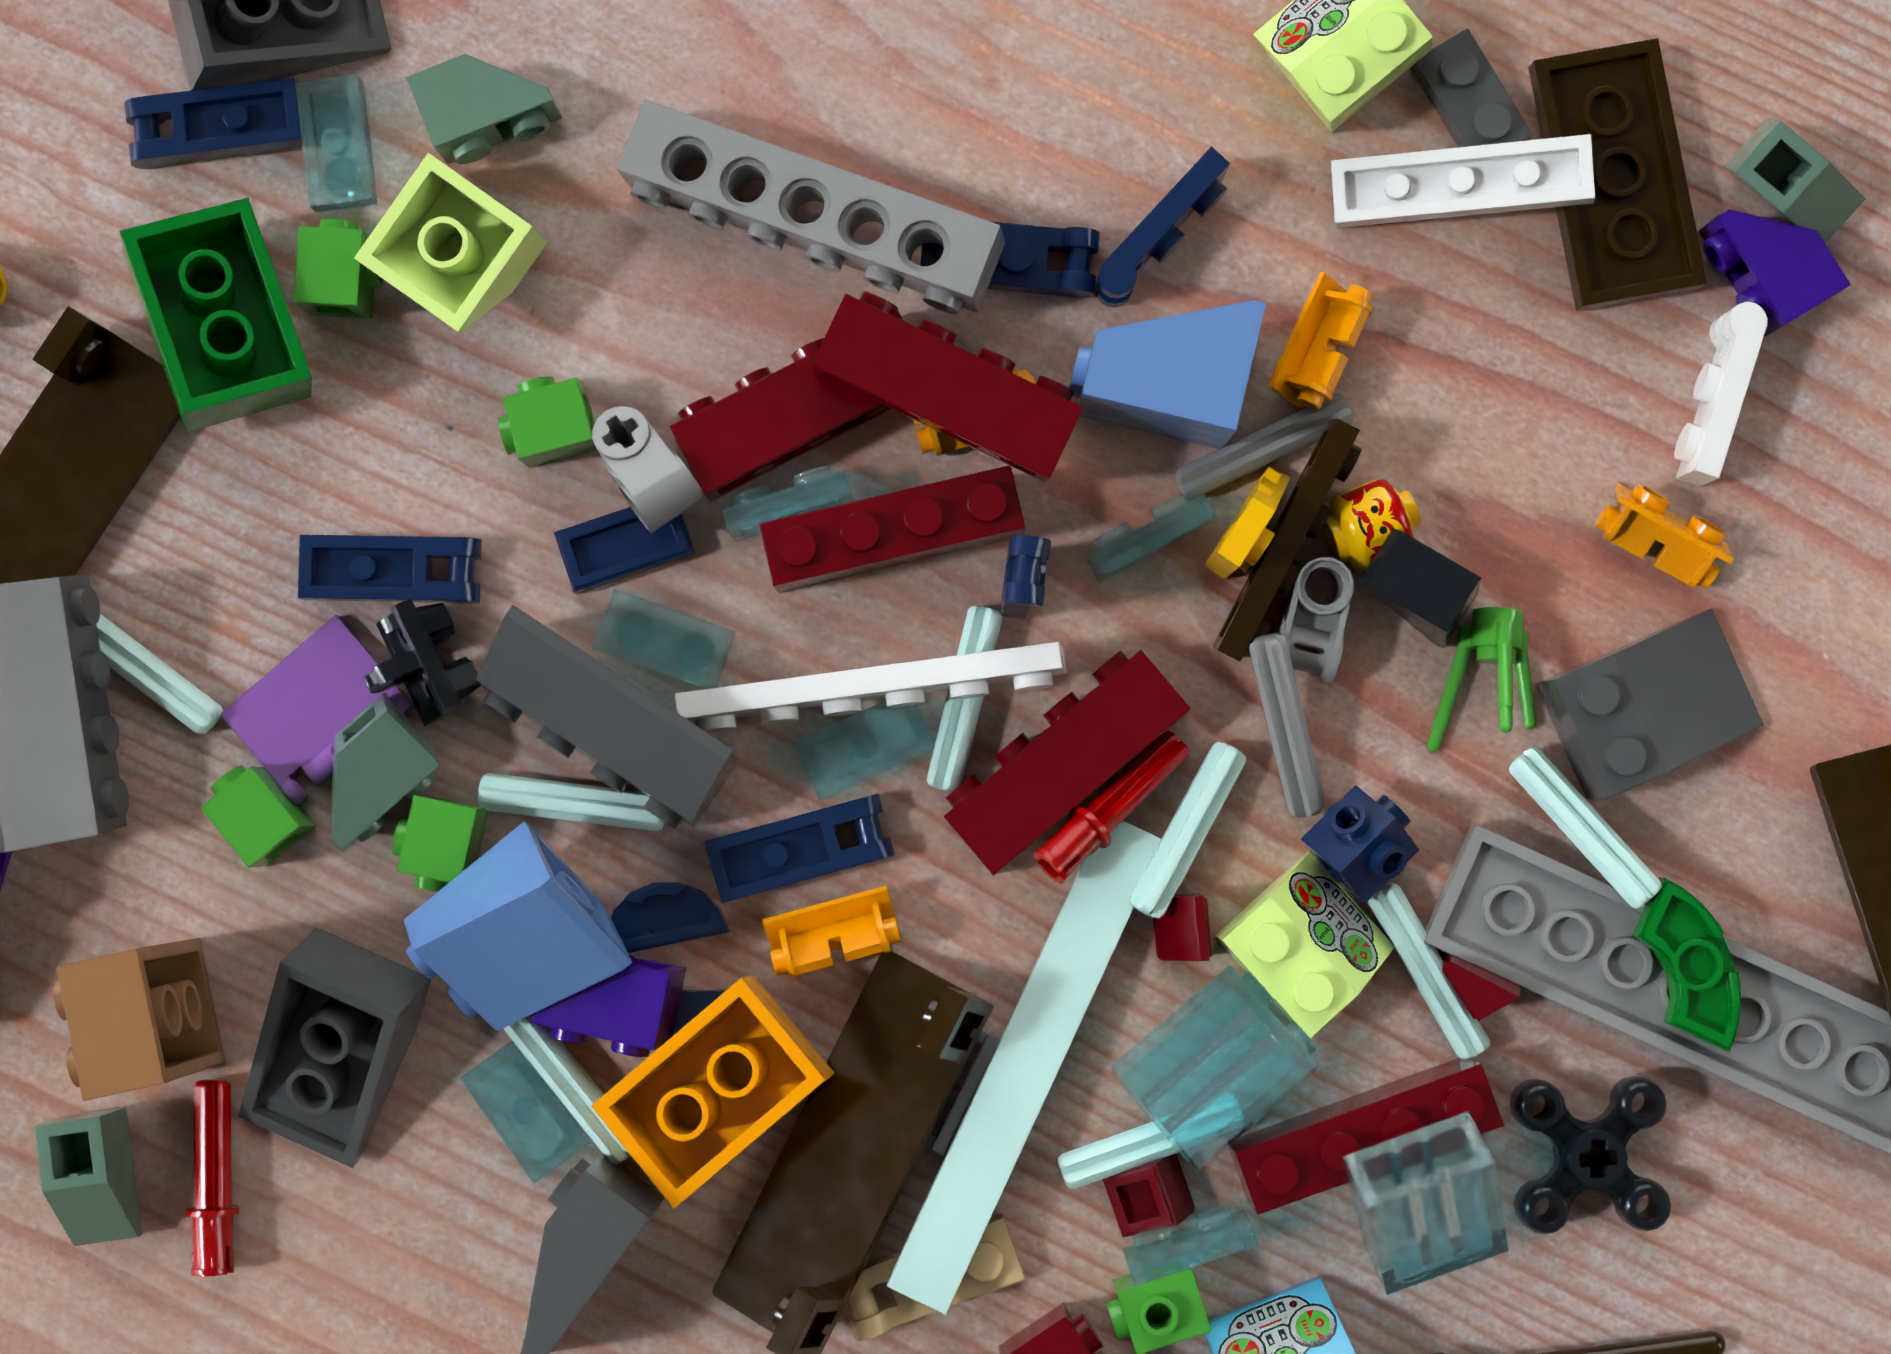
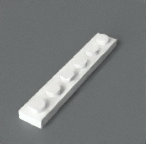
M1059 642L675 693L676 710L679 715L693 724L697 723L699 728L709 733L736 729V718L760 715L761 724H780L799 720V709L823 706L824 716L862 712L861 701L886 698L888 708L915 706L926 703L924 693L949 689L951 699L982 697L989 695L988 684L1014 681L1015 691L1052 687V676L1067 674L1064 648Z

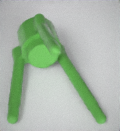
M1504 607L1473 609L1472 626H1459L1458 647L1427 743L1429 751L1436 752L1440 748L1472 650H1477V662L1498 664L1500 730L1508 733L1513 727V664H1515L1524 726L1527 729L1535 728V702L1528 659L1529 632L1524 631V611Z

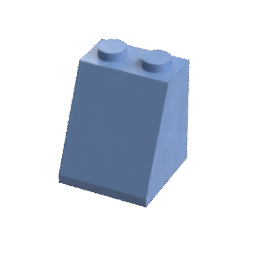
M1253 300L1097 330L1092 349L1083 346L1079 347L1069 386L1075 392L1073 397L1079 398L1078 405L1084 407L1080 416L1206 447L1223 448L1237 430L1266 303Z
M525 821L403 920L411 943L406 952L417 969L429 979L438 974L450 986L448 989L450 997L467 1017L474 1019L479 1014L496 1031L623 971L632 963L604 903Z

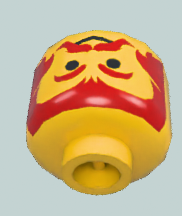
M1378 478L1333 496L1329 502L1332 508L1322 531L1327 545L1336 560L1343 564L1348 562L1356 570L1366 571L1392 529L1400 530L1414 538L1413 528L1421 525V516L1416 502L1408 490L1398 493L1388 481Z

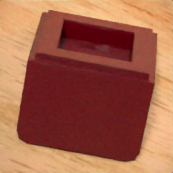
M1198 893L1175 895L1165 915L1160 919L1153 918L1156 955L1163 961H1210L1212 947L1207 898Z
M1447 953L1442 971L1473 1019L1476 1018L1480 1021L1520 997L1522 986Z
M1176 1153L1103 1179L1123 1238L1176 1226L1195 1211V1205Z

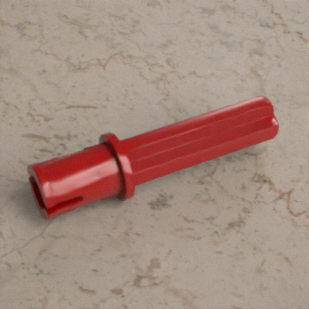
M1171 731L1164 732L1086 808L1074 807L1070 811L1071 818L1033 854L1034 859L1038 860L1037 864L1043 872L1055 882L1062 884L1090 854L1092 855L1099 847L1107 848L1112 841L1109 833L1189 756L1187 745L1175 733Z
M204 1079L197 1081L194 1085V1207L186 1209V1217L192 1218L193 1252L191 1275L207 1277L234 1273L233 1215L239 1213V1206L231 1205V1084L225 1079Z

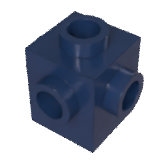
M1356 785L1339 802L1333 804L1326 811L1325 815L1301 838L1325 870L1364 904L1390 879L1398 876L1407 865V862L1419 851V848L1404 829L1411 822L1408 816L1387 796L1382 795L1375 801Z

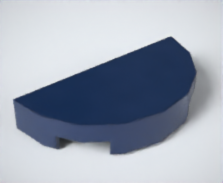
M654 882L632 891L614 909L611 916L628 953L730 932L721 908L704 891L682 882Z

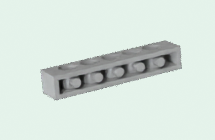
M644 99L617 167V171L632 188L630 194L645 204L660 209H666L668 202L690 209L688 216L695 221L718 230H723L726 222L748 230L747 238L761 246L781 251L785 243L807 251L805 258L817 266L840 272L842 265H846L865 272L864 280L880 289L899 293L901 286L924 293L923 301L950 314H959L961 307L978 313L1005 245L1001 225ZM693 160L707 161L706 169L698 179L688 182L680 180V173L687 163ZM752 180L765 182V189L758 199L747 203L737 201V194L745 183ZM809 201L824 203L823 213L816 221L808 224L795 221V214L804 203ZM866 222H878L884 226L882 235L874 243L859 245L853 242V235L860 225ZM924 243H937L944 248L941 258L933 265L922 267L911 262L915 249Z

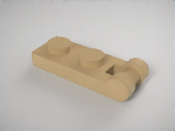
M1003 1214L990 1218L950 1307L1025 1280L1024 1272ZM901 1251L866 1263L848 1299L854 1318L849 1323L856 1341L874 1338L891 1328L937 1312L893 1289L892 1292L896 1301L880 1307L877 1306L871 1288L888 1281Z

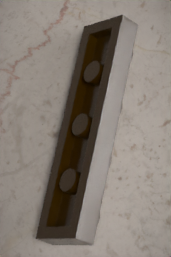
M1338 418L1328 421L1272 529V532L1275 533L1273 539L1258 562L1253 566L1213 644L1216 650L1240 662L1246 650L1249 651V646L1253 640L1268 634L1273 620L1264 615L1275 594L1277 593L1285 597L1293 586L1302 567V563L1295 560L1294 557L1305 536L1315 540L1322 530L1332 508V505L1324 502V499L1335 478L1344 483L1352 472L1362 450L1361 447L1353 444L1360 429Z

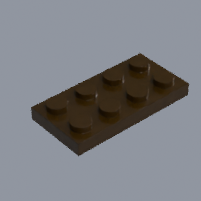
M1659 39L1534 60L1528 69L1542 139L1591 134L1595 187L1594 203L1556 207L1576 311L1698 290L1705 286L1707 280Z

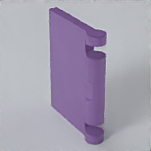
M335 615L223 711L221 716L280 785L285 795L293 803L299 805L308 797V794L293 776L303 768L307 776L318 786H321L333 774L335 734L382 693L385 696L387 695L391 702L403 713L410 709L414 703L399 686L380 693L371 694L363 676L371 673L372 668L380 663L341 617Z

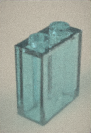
M1231 965L1111 1065L1112 1075L1196 1174L1314 1074L1318 1065L1311 1057L1317 1049L1306 1033L1293 1021L1284 1026L1267 1007L1273 1002L1270 994L1249 972H1246L1241 977Z
M1469 1111L1343 1156L1362 1241L1386 1295L1509 1251L1496 1164Z

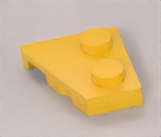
M1268 465L1203 566L1226 579L1236 569L1239 568L1246 573L1251 565L1254 566L1258 562L1275 535L1274 532L1266 528V525L1279 505L1290 481V476L1273 465Z

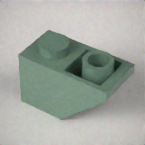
M467 54L460 55L406 77L432 144L446 164L454 161L458 164L476 162L492 152L491 146L514 137L517 141L536 138L551 128V122L562 118L560 110L548 88Z
M1770 117L1763 122L1724 166L1726 170L1790 224L1818 231L1825 243L1866 200L1826 158L1781 120Z
M383 693L334 735L330 822L333 842L341 850L345 849L356 838L363 842L372 837L388 818L386 812L404 796L408 799H413L414 795L421 794L436 777L434 770L440 766L435 746Z
M122 1107L67 1115L34 1126L42 1192L72 1244L79 1246L141 1236L142 1229L127 1108Z

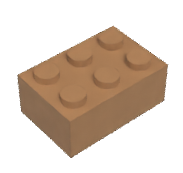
M200 938L136 948L56 966L58 981L55 982L53 987V999L58 1015L62 1020H67L72 1045L67 1052V1069L72 1083L76 1087H80L83 1101L164 1084L225 1062Z

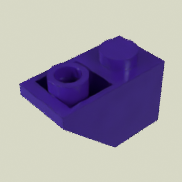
M1728 209L1698 231L1704 240L1702 247L1708 262L1719 273H1725L1736 290L1737 305L1744 302H1753L1761 306L1765 311L1768 320L1764 337L1851 285L1816 230Z
M629 955L632 963L623 971L532 1014L530 1023L551 1027L550 1036L558 1040L572 1043H587L589 1036L612 1041L611 1050L616 1053L634 1057H648L650 1050L658 1049L674 1034L687 967Z

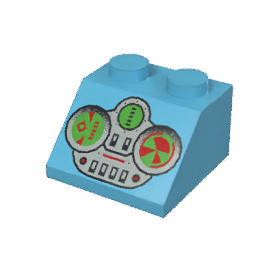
M1319 1276L1210 1319L1208 1321L1212 1331L1204 1333L1212 1354H1356Z

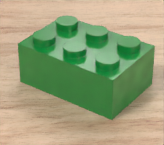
M249 197L119 231L124 255L186 433L311 397L312 376Z

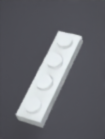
M1591 134L1331 160L1335 228L1592 204L1595 200Z

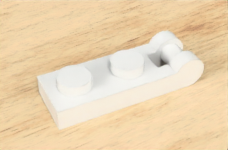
M1740 303L1727 313L1719 316L1710 326L1709 336L1711 342L1716 347V352L1712 364L1706 363L1703 366L1695 383L1693 399L1700 402L1693 424L1687 423L1684 426L1675 447L1674 458L1681 461L1676 476L1677 480L1700 487L1720 477L1767 327L1768 319L1766 313L1756 303Z

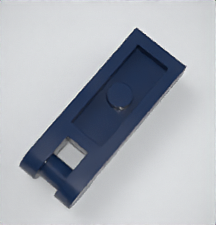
M294 77L135 97L124 102L126 122L133 125L135 142L129 145L131 165L139 169H158L176 162L308 146L301 84ZM165 120H172L174 136L161 138L159 125L164 123Z
M1212 146L1102 264L1095 286L1096 297L1102 304L1114 308L1125 304L1132 295L1137 272L1151 257L1159 263L1164 261L1184 238L1185 234L1178 228L1194 211L1201 217H1204L1225 194L1228 188L1221 182L1230 163Z
M992 222L1001 225L1005 245L987 289L1076 298L1094 296L1096 276L1090 273L1092 254L1099 252V231L1084 227L1054 228ZM932 242L922 244L920 266L925 267L935 264L941 258L944 248ZM1048 251L1067 253L1065 271H1046Z
M300 535L298 598L318 601L404 602L412 599L413 602L480 603V583H474L475 560L481 559L482 539L468 537ZM432 558L449 559V581H431Z
M1027 535L1011 536L1006 558L1000 615L1025 619L1029 607H1043L1047 561H1049L1051 545L1050 539Z
M879 794L705 841L721 903L894 856L895 852L891 837L884 838L878 818V813L883 812ZM853 821L859 845L841 850L835 825Z

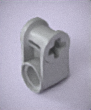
M628 406L613 407L597 418L592 429L593 442L603 458L609 475L619 486L621 493L636 516L651 534L704 498L701 488L683 461L673 450H669L645 416L637 409ZM626 443H629L631 445L628 448L623 447V445Z
M1320 557L1302 564L1293 586L1285 597L1282 614L1274 633L1282 634L1286 638L1293 669L1319 675L1320 681L1326 684L1333 682L1339 667L1345 639L1344 629L1354 593V580L1350 570L1342 562L1334 558ZM1313 570H1323L1334 579L1336 593L1333 600L1327 605H1319L1313 602L1307 595L1305 584L1308 575ZM1293 645L1316 649L1318 654L1295 649Z

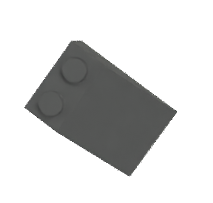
M168 0L190 90L277 80L389 53L391 50L380 0Z
M1708 609L1536 683L1587 800L1609 799L1665 775L1764 725L1713 609Z
M316 927L280 961L238 1117L353 1168L361 1157L417 1029L431 979Z
M603 1153L592 1164H589L582 1158L574 1169H570L548 1198V1201L556 1206L557 1209L544 1226L521 1354H549L665 1199L662 1194L621 1163L618 1165L612 1164Z

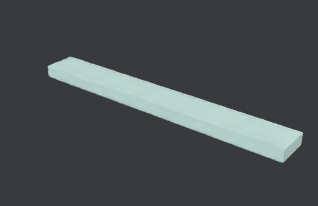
M1123 820L1109 833L1112 840L1111 844L1107 848L1099 847L1082 862L886 1283V1287L946 1315L1131 915L1134 907L1130 904V896L1161 840Z

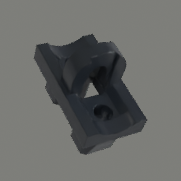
M412 599L394 605L391 608L392 613L376 624L392 658L374 666L372 672L363 676V679L371 694L380 693L405 684L424 726L442 720L461 703L460 701L472 694L481 685L476 681L478 673L473 662L467 657L443 665L434 645L449 640L455 634L454 623L445 604L437 603L415 608Z

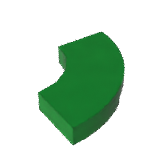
M1659 877L1662 888L1659 893L1647 902L1632 936L1653 951L1666 972L1669 1001L1664 1022L1721 1050L1730 1052L1740 1020L1741 984L1739 972L1735 971L1730 950L1723 937L1724 932L1707 908L1692 894L1667 878Z

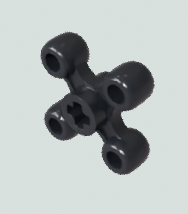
M1625 1077L1612 1088L1609 1105L1604 1113L1595 1119L1587 1121L1573 1117L1566 1108L1564 1096L1559 1089L1545 1080L1529 1079L1515 1087L1509 1103L1511 1114L1520 1125L1528 1130L1545 1134L1553 1144L1554 1164L1550 1171L1540 1179L1526 1182L1515 1195V1213L1524 1226L1535 1233L1550 1234L1557 1232L1564 1227L1569 1219L1570 1206L1575 1197L1583 1191L1590 1189H1600L1607 1192L1614 1202L1615 1211L1620 1219L1636 1230L1651 1231L1658 1229L1666 1223L1671 1212V1202L1668 1193L1663 1186L1652 1179L1635 1175L1627 1165L1628 1157L1626 1153V1144L1631 1136L1641 1129L1655 1126L1666 1113L1667 1102L1665 1094L1659 1085L1645 1077ZM1642 1093L1644 1104L1640 1110L1633 1112L1631 1107L1632 1100L1635 1095ZM1542 1095L1545 1101L1544 1108L1539 1114L1532 1115L1530 1111L1531 1102L1537 1096ZM1591 1143L1600 1147V1156L1590 1157L1587 1166L1579 1161L1580 1153L1589 1152ZM1643 1195H1648L1649 1201L1646 1209L1637 1213L1636 1203L1638 1199ZM1548 1197L1549 1207L1547 1211L1542 1215L1535 1216L1536 1203L1540 1199Z

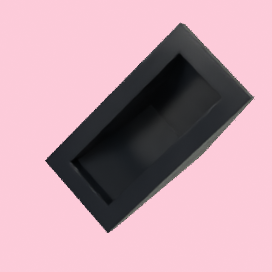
M1393 528L1359 583L1432 643L1444 648L1476 598L1481 577L1406 533Z

